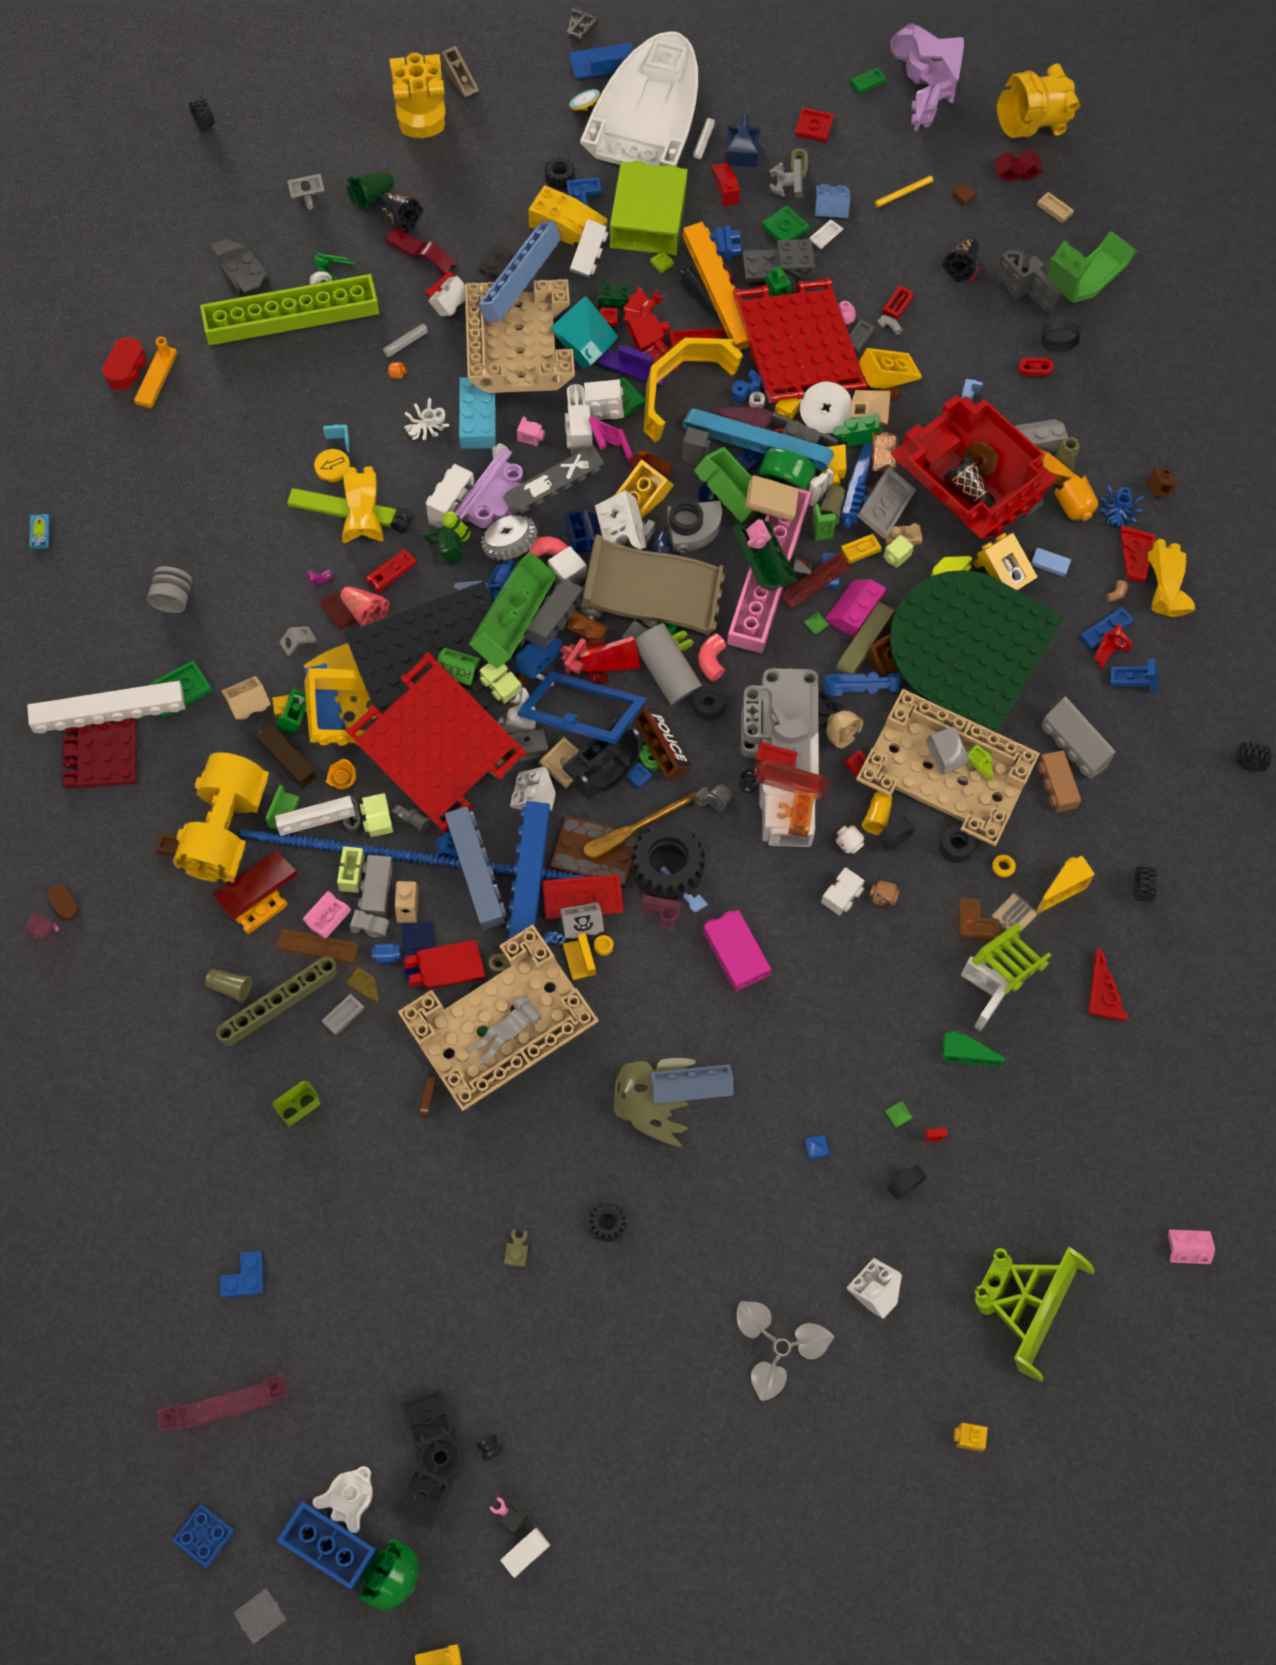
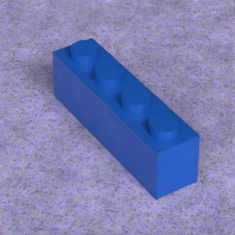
M325 663L308 668L327 669V665ZM304 668L305 674H307L308 668ZM315 690L317 723L321 730L346 729L344 718L339 716V713H342L340 701H335V697L338 696L337 690Z

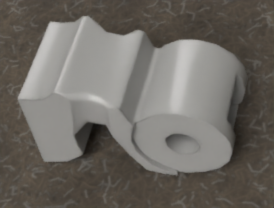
M355 910L350 929L352 933H359L360 929H362L370 937L385 938L390 922L385 918Z

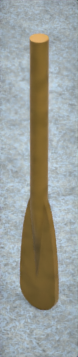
M694 791L633 825L617 829L587 843L584 847V854L592 859L602 856L626 841L636 831L694 801V795L697 792Z

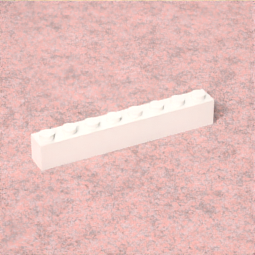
M180 681L28 704L27 707L29 726L33 733H45L50 730H64L69 727H83L88 724H102L107 721H121L126 718H140L145 715L178 712L185 709V701Z

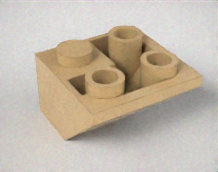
M856 390L852 399L851 418L878 413L881 424L888 425L891 391Z

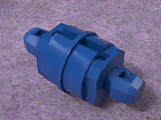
M513 559L505 560L503 564L497 565L490 575L488 589L493 602L514 569L515 561Z

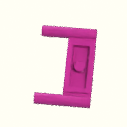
M594 416L588 419L600 449L607 447L605 441L616 446L621 445L627 460L632 461L634 459L622 429H617L599 421Z

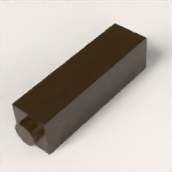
M272 725L259 731L256 736L259 745L302 789L317 778L315 769Z

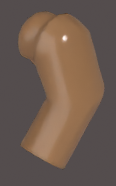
M1118 580L1115 592L1106 594L1108 603L1124 598L1128 589L1126 581Z

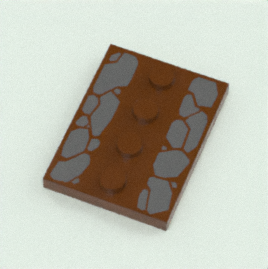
M566 815L550 869L563 873L566 871L567 874L572 872V875L583 874L587 877L620 874L621 887L625 888L631 868L633 845L636 840H639L640 834L634 833L614 849L598 858L592 859L584 854L585 845L619 828Z

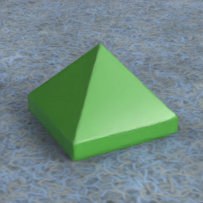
M818 612L803 622L814 635L829 626V623Z
M903 1101L885 1110L895 1128L913 1118Z

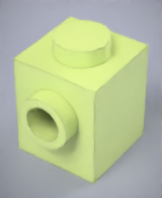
M900 535L886 547L884 558L889 564L898 568L912 555L914 546Z

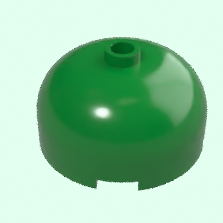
M398 1539L389 1540V1546L384 1551L380 1549L361 1580L364 1583L363 1591L359 1592V1599L377 1610H391L403 1603L413 1592L418 1578L419 1562L415 1552ZM380 1567L389 1574L386 1577L382 1573L377 1572V1569Z

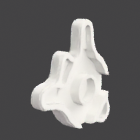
M362 1466L357 1470L341 1473L334 1479L325 1494L313 1499V1506L319 1510L331 1507L333 1509L331 1514L332 1521L345 1522L351 1533H357L360 1530L361 1516L369 1507L373 1497L370 1469Z

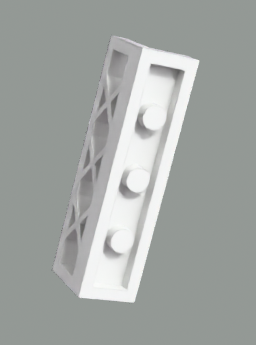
M347 796L276 815L275 819L280 836L349 818L355 816L351 798Z

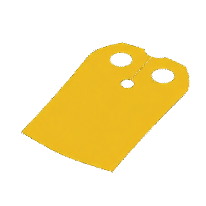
M348 643L326 651L303 665L305 668L326 663L327 669H358ZM337 690L338 696L335 697V701H340L342 713H339L340 718H343L344 714L348 711H352L355 714L353 721H345L346 729L348 727L351 728L369 710L366 707L367 702L370 701L367 691ZM352 696L357 697L356 702L350 700Z

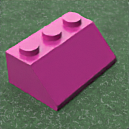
M871 579L853 580L825 620L832 626L855 638L877 603L883 601L886 588Z

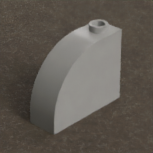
M721 501L697 503L703 510V524L696 534L690 536L679 535L671 529L669 525V511L672 506L667 507V520L673 553H685L701 549L715 539L721 526ZM689 511L679 512L675 516L676 520L684 525H690L697 520V516Z

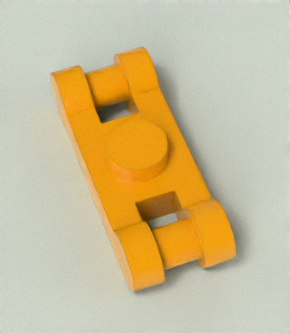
M276 890L235 920L243 925V930L247 934H250L282 911L288 903L279 896L280 893ZM272 901L276 903L273 907L269 905ZM251 917H253V918L255 919V920L252 921V922H250V921L248 920V919L251 918Z

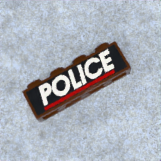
M643 707L633 721L666 779H681L693 767L659 708Z

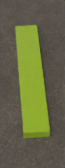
M292 488L287 502L289 507L347 518L350 511L347 499ZM375 505L374 513L380 525L391 527L390 523L395 518L396 509Z

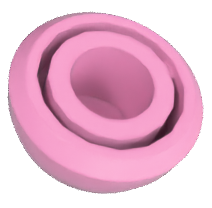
M848 301L838 303L845 324L852 323L856 317L853 305Z

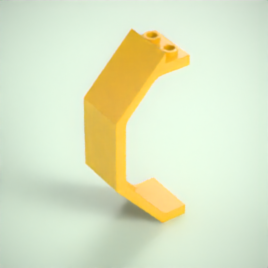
M684 338L651 366L646 384L643 432L655 443L661 439L666 423L654 410L656 384L684 361L716 362L733 377L737 373L743 357L740 350L733 346L735 339Z

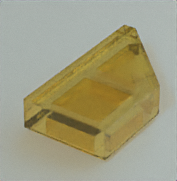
M358 967L347 981V985L378 1003L379 998L374 976Z

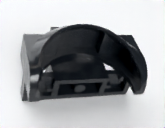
M616 718L603 730L611 732L619 720ZM631 724L626 728V731L616 744L593 738L562 766V770L576 782L575 788L590 800L597 793L614 789L629 776L639 755L643 751V739Z

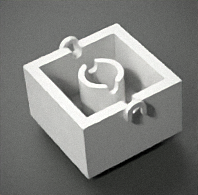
M620 379L584 383L586 405L589 404L591 417L594 416L599 421L603 419L624 418L623 388L620 386Z

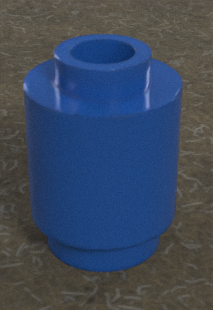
M375 944V948L371 949L372 960H376L377 964L396 962V960L401 959L399 944Z

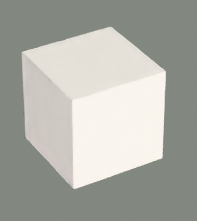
M571 546L548 560V568L556 574L554 581L557 584H560L564 578L576 584L587 576L586 564Z

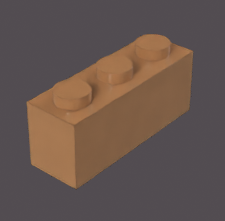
M1064 750L1042 755L1038 762V770L1043 774L1044 788L1049 792L1050 805L1054 807L1056 813L1077 809L1081 803V798Z

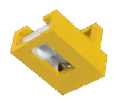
M1003 533L996 537V542H988L983 545V550L977 553L978 559L973 562L976 568L984 566L989 576L1000 580L1016 590L1037 578L1014 533L1008 535ZM1012 572L1015 575V580L1012 578Z

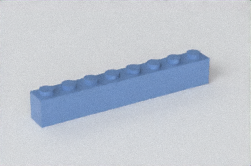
M554 221L540 222L479 302L478 305L486 322H499L504 318V315L516 299L519 298L521 292L527 287V284L562 239Z

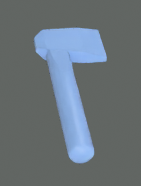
M662 867L659 871L662 874L671 875L666 867ZM684 893L683 898L689 903V908L692 911L697 912L708 905L700 895L694 898L691 894Z

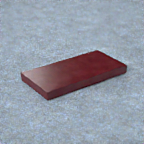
M276 850L237 877L234 883L230 882L213 894V896L228 915L235 920L298 874Z

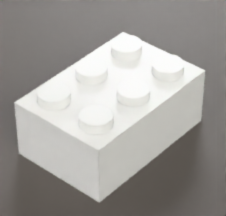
M456 464L446 471L443 481L437 484L435 492L426 501L429 524L438 528L444 526L442 522L443 516L447 512H454L474 486L473 472Z

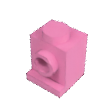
M523 417L517 429V441L538 446L539 441L544 439L545 430H542V425L536 422H529L526 420V417Z

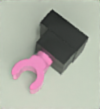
M497 1498L501 1503V1508L495 1510L493 1507H490V1510L494 1514L502 1515L501 1524L512 1534L516 1535L529 1518L528 1515L521 1509L518 1513L511 1508L508 1509L505 1506V1502L501 1498Z

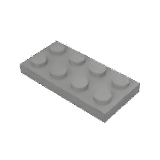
M889 467L883 473L857 516L882 538H885L890 533L916 489Z

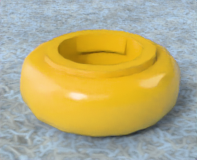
M999 855L993 860L992 869L1000 877H1009L1015 872L1016 864L1010 856ZM1000 862H1005V863H1007L1008 866H1009V869H1007V870L1001 869V868L999 867V863H1000Z

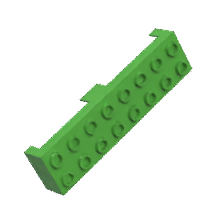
M529 552L517 562L469 643L475 651L482 655L496 669L511 658L556 578V574L532 552Z

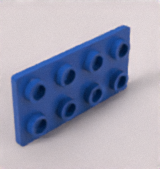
M632 43L570 52L569 57L575 78L582 79L615 73L623 61L633 52Z

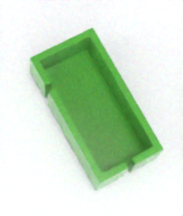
M723 447L705 456L694 472L702 481L708 483L707 486L717 495L734 516L743 523L760 513L745 508L748 485L752 477L726 448Z

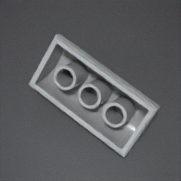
M664 623L647 630L635 639L639 655L670 705L689 696L702 686Z

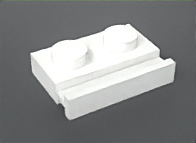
M829 468L826 474L822 473L818 477L815 476L810 481L809 491L811 496L809 505L812 507L825 496V493L829 491L832 485L834 472Z

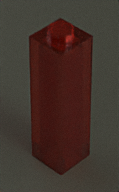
M762 758L761 764H756L754 775H757L755 782L819 801H823L830 779L829 777Z

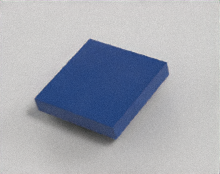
M200 1504L172 1542L205 1568H208L235 1530Z

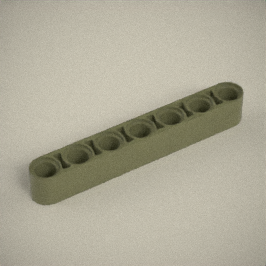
M329 956L319 959L222 1023L216 1030L220 1043L226 1047L234 1045L335 978L338 973L335 960ZM327 965L333 966L329 971L323 970ZM310 976L316 977L312 982L306 981ZM292 988H299L296 993H290ZM275 999H282L281 1003L273 1004ZM259 1010H265V1013L263 1015H256V1013ZM242 1021H248L246 1026H239ZM231 1032L228 1038H222L224 1033Z

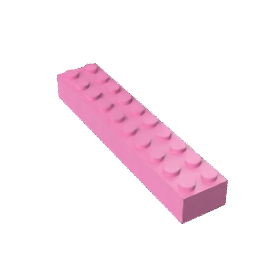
M799 489L796 514L792 521L771 515H766L765 518L766 521L770 522L790 564L811 496L810 491ZM751 567L749 568L728 633L727 644L763 654L783 587L772 591L760 588Z

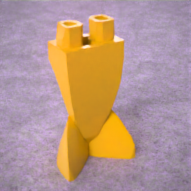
M350 467L347 468L346 474H343L346 499L350 510L343 527V543H347L360 535L384 541L382 527L374 513L377 497V478L373 467L363 468L364 473H357L356 468Z
M1156 540L1153 544V550L1148 552V561L1152 564L1158 580V586L1151 606L1152 611L1170 617L1189 614L1195 610V604L1187 594L1179 589L1185 574L1186 553L1181 552L1180 544L1173 543L1167 548L1165 540Z

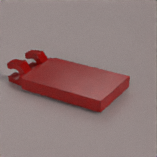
M476 940L419 950L416 955L405 957L404 961L405 969L420 967L421 974L409 976L410 987L424 985L429 990L485 979V972Z

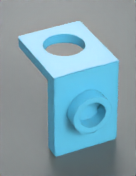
M347 425L323 426L325 439L345 438L346 450L350 452Z

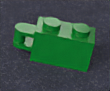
M781 266L775 267L766 274L765 285L768 286L769 297L790 294L791 282Z
M878 413L843 420L844 426L833 429L834 438L838 440L837 443L847 442L848 447L883 441V428Z

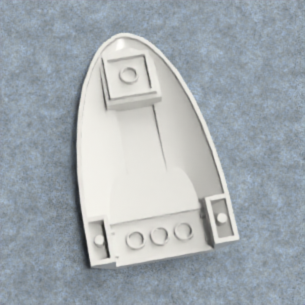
M678 32L657 34L633 50L619 66L598 99L580 140V144L596 159L621 165V161L630 163L642 161L647 165L677 166L693 120L698 90V65L694 50L688 39Z

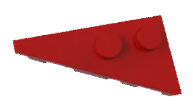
M724 328L668 331V338L672 348L684 338L718 339L727 336Z
M1097 948L1095 951L1088 1015L1126 1022L1128 1016L1121 1005L1122 1000L1117 993L1113 976L1107 968L1105 955L1101 949Z

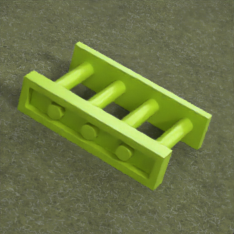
M1018 923L981 948L972 959L976 966L983 962L985 964L988 963L1010 984L1004 990L1006 994L1012 990L1016 992L1023 985V981L1037 970L1043 971L1049 964L1047 960L1051 957V954L1047 953L1040 958L1019 938L1020 935L1018 933L1023 928ZM1011 944H1015L1024 954H1026L1034 962V964L1032 965ZM1006 950V951H1007L1016 961H1018L1026 970L1023 971V970H1022L1015 962H1013L1003 951ZM993 956L998 957L1017 977L1015 978Z

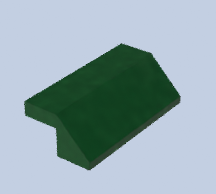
M763 520L771 539L766 542L765 546L759 549L749 547L747 544L750 538L746 529L749 527L737 524L732 530L760 588L772 591L798 581L769 521Z

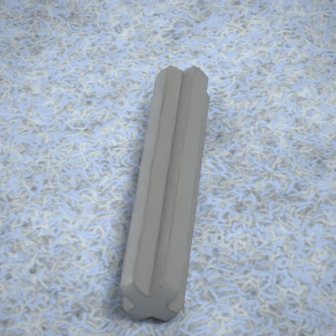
M420 324L384 347L383 353L386 357H390L428 332L427 327L424 324Z

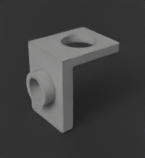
M308 626L289 627L279 643L286 654L290 656L298 644L315 643L317 639ZM287 638L291 640L290 648L286 645Z

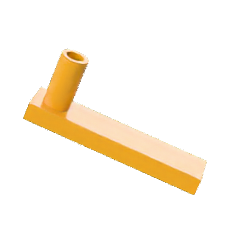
M164 337L156 339L158 350L134 399L136 405L152 409L177 356V350L168 347Z

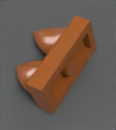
M578 611L573 613L567 627L597 645L602 643L608 629Z

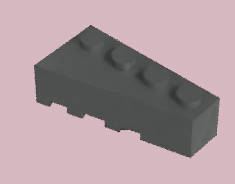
M565 578L560 584H557L553 594L547 596L541 609L538 608L534 619L526 629V640L545 649L555 639L558 630L562 631L566 622H570L575 611L579 612L583 588Z

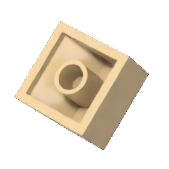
M256 676L222 690V694L236 720L246 719L251 713L264 711L267 709V706L271 705L263 685Z

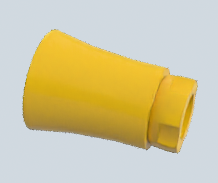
M879 791L874 793L866 817L862 822V828L865 831L879 835L888 826L892 795L890 797Z

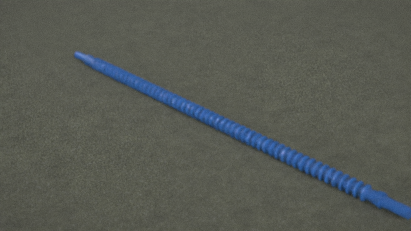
M242 829L240 831V837L270 841V843L275 841L276 844L281 842L282 845L287 843L288 846L290 844L292 846L297 844L298 847L301 845L304 848L309 846L310 849L312 847L314 849L319 847L320 850L325 848L326 851L331 849L332 852L334 850L336 852H339V850L343 851V846L363 848L365 856L367 854L391 857L392 860L397 858L398 861L400 859L402 861L407 859L408 862L413 860L414 863L419 861L420 864L422 862L425 864L429 862L430 865L435 863L436 866L441 864L442 867L444 865L447 867L451 865L452 868L457 866L458 869L462 867L460 860L456 859L455 856L453 858L450 856L446 858L445 855L440 857L439 854L434 856L433 853L431 855L428 853L424 855L423 852L418 854L417 851L412 853L411 850L409 852H406V850L402 852L401 849H398V851L395 848L390 850L389 847L387 849H384V847L380 849L379 846L374 848L373 845L368 847L367 844L365 846H362V844L358 846L357 843L352 845L351 842L346 844L345 841L343 843H340V841L336 843L335 840L330 842L329 839L324 841L323 838L321 840L318 838L314 840L313 837L308 839L307 836L302 838L301 835L299 837L296 835L292 837L291 834L280 836L279 832L275 834L274 832L267 833L264 831L257 832ZM492 862V864L486 863V866L491 865L492 872L495 871L496 874L502 872V875L505 873L508 876L510 874L516 875L511 864L506 866L505 863L500 865V862L498 864H495V862ZM543 868L541 880L543 878L555 880L587 876L583 874L572 875V872L567 874L566 871L564 873H561V871L557 873L555 870L550 872V869L545 871Z

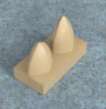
M916 523L910 526H895L891 529L888 536L885 537L886 547L900 535L912 545L922 544L923 541L920 525Z

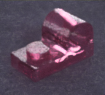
M643 895L641 909L648 913L659 912L660 924L664 928H672L677 924L681 902ZM671 914L673 918L666 919L664 915Z

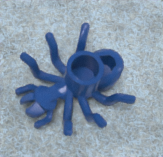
M1108 485V499L1114 504H1107V500L1103 497L1100 500L1103 501L1104 507L1115 509L1110 511L1101 509L1100 511L1103 512L1104 516L1113 512L1115 514L1107 519L1106 524L1111 520V525L1117 522V527L1120 524L1124 526L1121 515H1123L1127 523L1132 521L1136 523L1137 520L1134 518L1129 519L1126 513L1134 516L1137 513H1143V510L1137 509L1131 512L1127 508L1134 507L1139 501L1144 499V496L1137 498L1130 504L1131 490L1127 487H1122L1118 490L1115 499H1113L1112 489Z

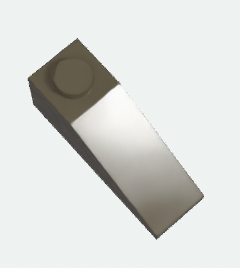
M456 45L441 52L440 63L445 73L464 98L479 92Z

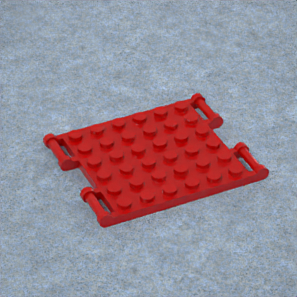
M830 277L810 282L797 281L796 288L798 293L769 297L767 285L754 289L733 290V298L770 404L780 400L804 399L803 388H810L820 382H833L840 385L839 383L857 381V383L840 386L846 391L868 389V382L863 376L831 286ZM824 287L825 289L810 292L805 291V289ZM761 295L762 297L742 300V297ZM794 390L793 392H786V393H779V394H776V393H775V392H782V391Z
M426 652L423 655V659L406 675L403 674L400 677L410 688L383 715L372 704L368 708L369 710L351 728L348 727L345 732L446 833L449 830L447 819L442 822L440 818L459 801L462 805L457 809L467 806L468 810H470L473 806L463 796L481 778L491 771L501 780L504 774L521 757L524 758L528 753L430 653ZM430 663L433 667L413 684L411 680ZM375 715L378 719L358 737L355 733ZM514 748L516 752L497 769L495 765Z

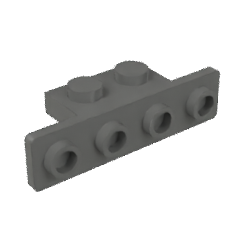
M774 413L772 416L771 425L776 428H783L782 434L825 447L837 446L838 440L831 435L821 433L814 428H809L783 415Z

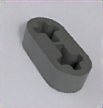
M350 796L355 816H352L355 823L354 826H351L349 824V817L343 819V824L348 832L353 833L361 828V819L357 800Z

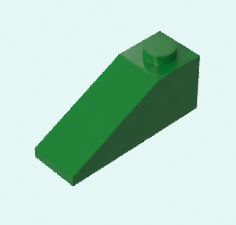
M949 1031L942 1038L941 1062L1001 1067L1005 1061V1057L957 1031Z

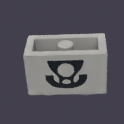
M599 902L560 909L565 938H578V934L582 933L596 935L604 931Z

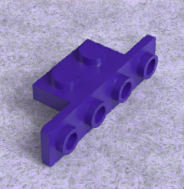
M620 345L618 354L606 350L599 360V365L647 382L651 366L653 365V356L646 352L637 351L632 347ZM667 376L657 383L656 386L662 387Z

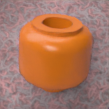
M393 362L388 367V374L391 378L401 379L407 373V369L402 362Z

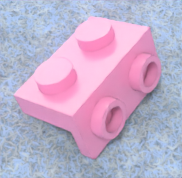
M327 891L306 914L303 920L310 930L326 939L349 914L351 909L347 904L339 901L331 892Z
M1169 1230L1170 1262L1212 1263L1215 1247L1210 1231Z

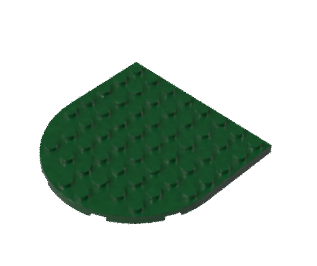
M964 570L948 571L923 580L905 595L892 620L890 649L900 676H903L917 695L997 733L1065 617L986 574Z

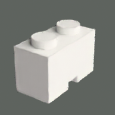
M458 276L448 278L441 286L442 291L440 293L437 291L428 300L441 317L453 315L457 310L456 307L466 301L465 285Z
M846 867L836 878L837 882L835 885H831L825 892L821 901L822 904L839 916L843 911L848 912L853 905L851 901L854 897L858 898L864 890L862 887L864 880Z

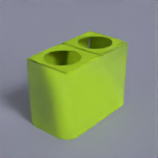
M302 1081L275 1100L273 1107H275V1110L288 1127H291L321 1105L316 1091L309 1082ZM305 1095L312 1096L314 1101L303 1108L300 1104L301 1098ZM293 1107L298 1111L291 1118H284V1111L287 1108Z

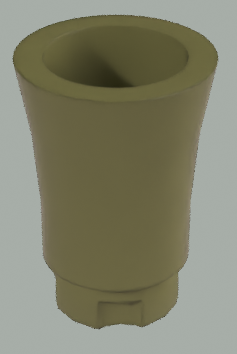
M1074 437L1065 438L1054 456L1072 472L1076 467L1080 446L1077 439Z
M835 485L831 486L819 508L821 515L835 513L836 525L840 522L841 510L845 501L846 494L844 488Z
M211 969L205 980L206 987L227 995L240 1003L247 999L252 986V978L250 976L233 974L217 969Z

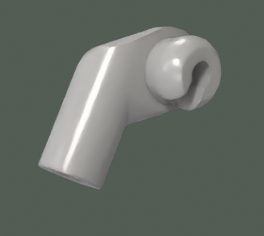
M882 315L878 320V324L881 327H885L886 324L889 325L896 335L900 334L903 330L895 319L887 315Z

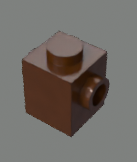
M1154 468L1147 480L1153 496L1169 497L1176 486V481L1170 469Z

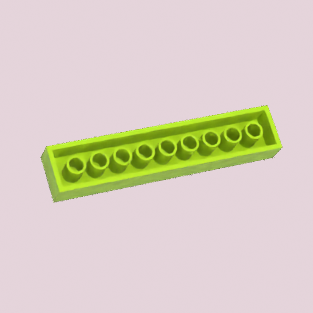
M371 274L200 305L209 346L379 314Z

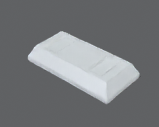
M829 220L809 239L812 240L815 246L822 249L843 228L834 221Z

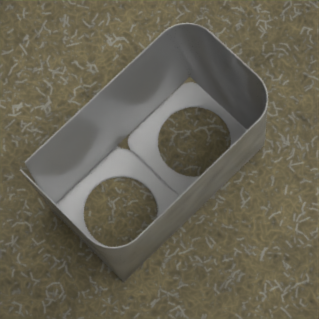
M955 727L928 736L927 745L940 774H946L966 765L969 757Z

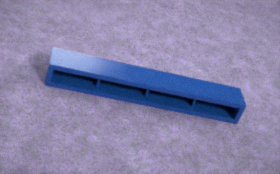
M526 801V807H522L521 818H524V823L519 827V837H522L521 844H517L516 855H519V862H515L514 874H517L516 881L512 882L511 893H514V900H510L509 912H512L511 919L507 920L506 930L509 931V938H505V942L532 924L534 927L536 926L550 803Z

